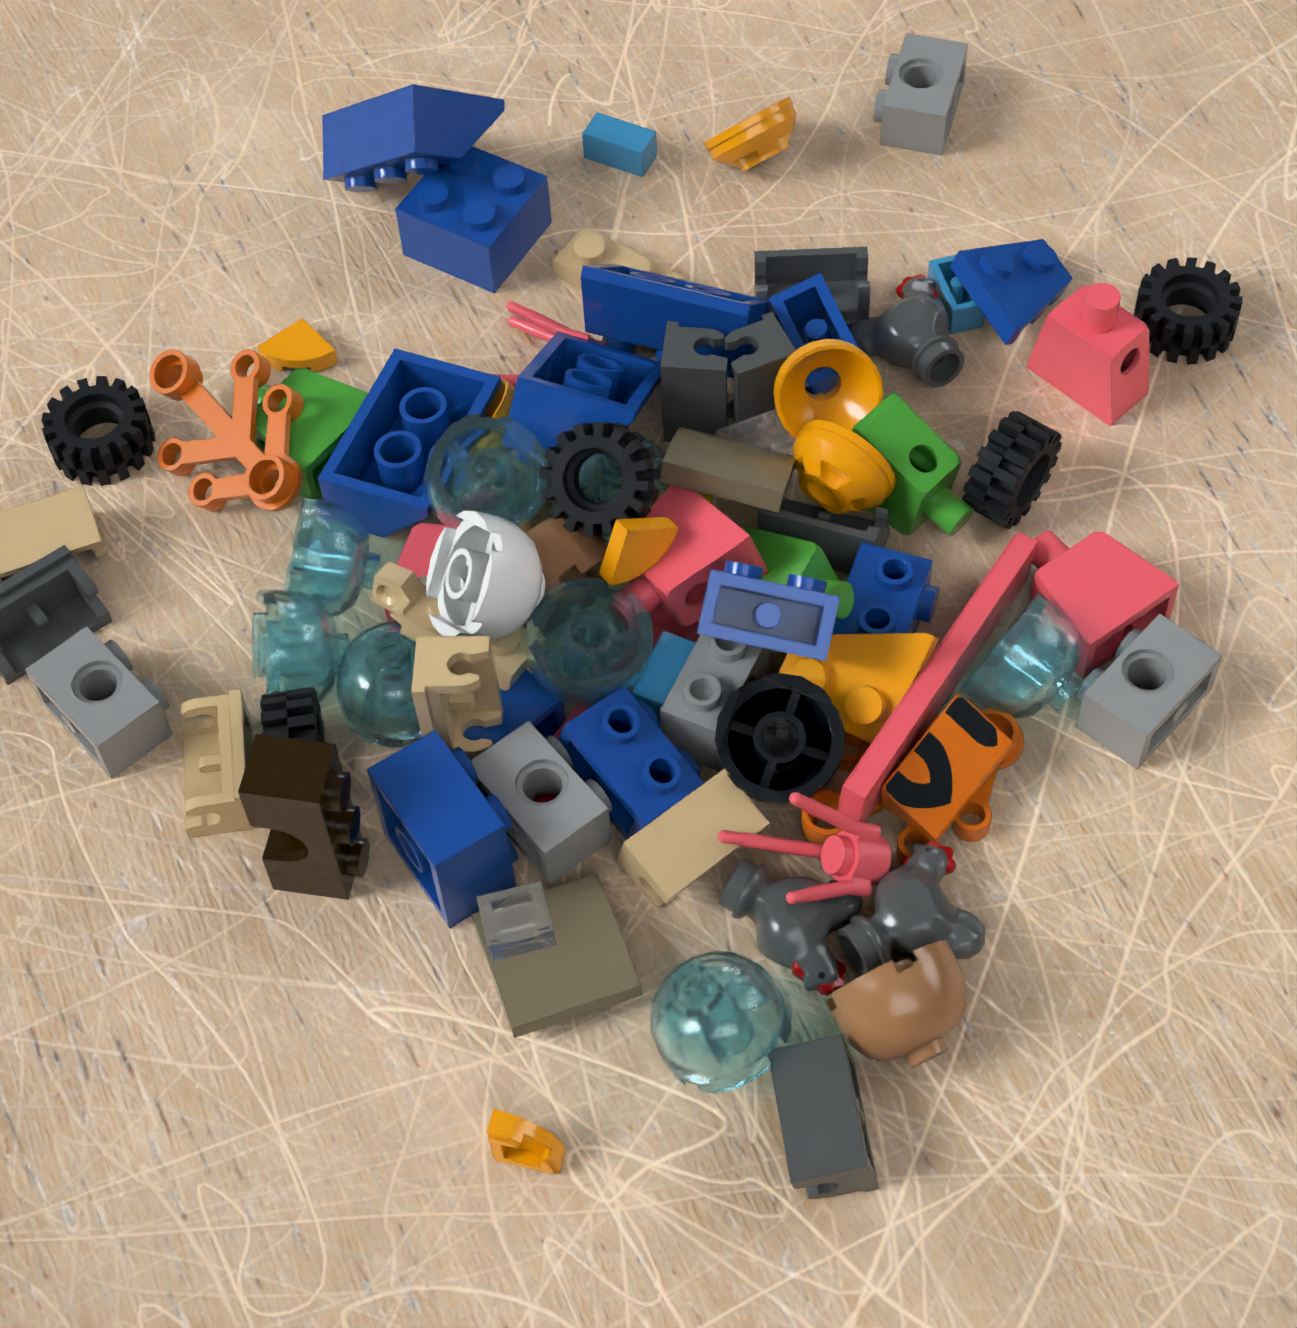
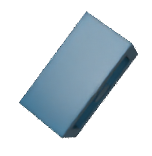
M597 112L582 133L584 158L640 177L645 175L657 157L656 131Z
M956 255L929 261L927 278L933 279L936 282L935 290L939 295V300L944 304L948 315L950 335L984 327L985 319L984 314L950 268Z
M666 631L662 632L632 691V695L636 700H644L653 709L659 723H661L660 709L696 644L693 641Z

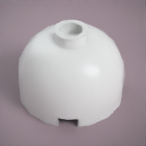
M462 511L456 516L464 521L460 523L457 529L444 528L430 559L426 594L427 597L438 599L440 616L431 614L429 616L432 625L442 636H490L491 641H496L519 630L535 610V607L541 602L545 592V577L542 573V564L534 542L515 523L491 514L477 511Z

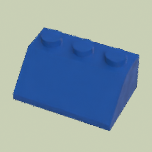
M412 84L322 115L323 180L344 182L345 190L350 192H372L377 190V183L397 184L407 182V174L429 175L438 173V165L461 159L505 111L504 99Z
M619 264L583 265L581 289L585 332L603 336L602 341L608 343L609 347L626 352H634L635 344L656 349L654 358L657 360L662 359L667 321L679 322L681 327L714 329L724 334L725 339L730 332L761 321V315L773 312V306L768 299ZM725 344L722 347L702 345L696 348L695 352L705 356L713 354L728 358L727 377L734 378L731 372V362L743 355L753 354V345H741L735 350H725Z
M557 331L517 378L502 445L518 449V454L530 461L548 463L549 460L543 457L547 448L555 447L558 444L555 438L562 432L573 430L572 426L605 421L607 423H621L627 426L632 424L661 381V362Z
M395 348L318 477L330 522L384 538L428 518L502 386L501 377Z

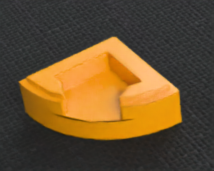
M303 318L257 346L258 353L267 358L271 367L276 370L285 371L284 367H310L311 371L316 372L338 363L335 349Z
M668 517L616 519L599 575L609 585L625 583L640 576L656 564L666 553L679 528Z
M493 1109L487 1128V1136L495 1161L554 1175L555 1173L560 1174L566 1148L555 1135L527 1119Z

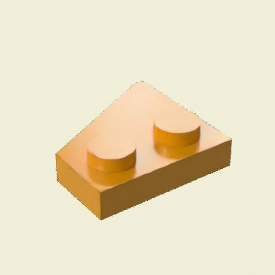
M929 633L832 634L826 661L788 653L778 673L802 676L823 688L839 711L844 730L871 744L931 657L940 638Z

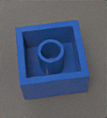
M474 146L461 159L438 165V173L424 175L395 209L403 255L494 294L552 223L546 175Z
M434 730L367 769L385 836L449 928H452L472 916L471 914L479 912L516 889L512 863L518 860V855L506 833L513 828L511 819L503 804L494 794L484 797L475 785V782L478 781L476 771L468 756L460 747L450 750L438 732Z

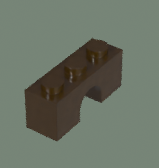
M263 734L255 735L238 794L250 826L271 829L262 860L273 890L349 900L355 876L363 877L366 872L370 851L368 838H362L360 832V808L352 804L350 797L351 775L342 769L336 744Z

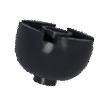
M773 673L762 676V679L751 681L744 687L741 686L729 696L717 718L714 742L721 769L725 768L730 774H727V776L737 788L758 802L787 805L791 804L789 796L793 792H799L810 798L829 784L842 762L845 730L839 711L823 688L802 676Z

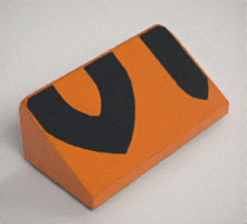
M957 694L883 785L881 795L884 809L931 840L938 841L1013 747V742L972 703Z

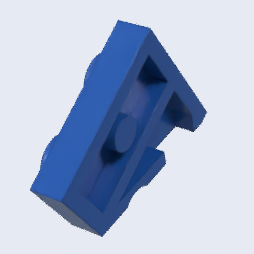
M1044 239L958 251L950 265L953 273L1005 345L1013 344L1022 330L1029 323L1033 324L1043 314L1046 307L1052 305L1064 293L1073 279L1058 259L1055 251Z

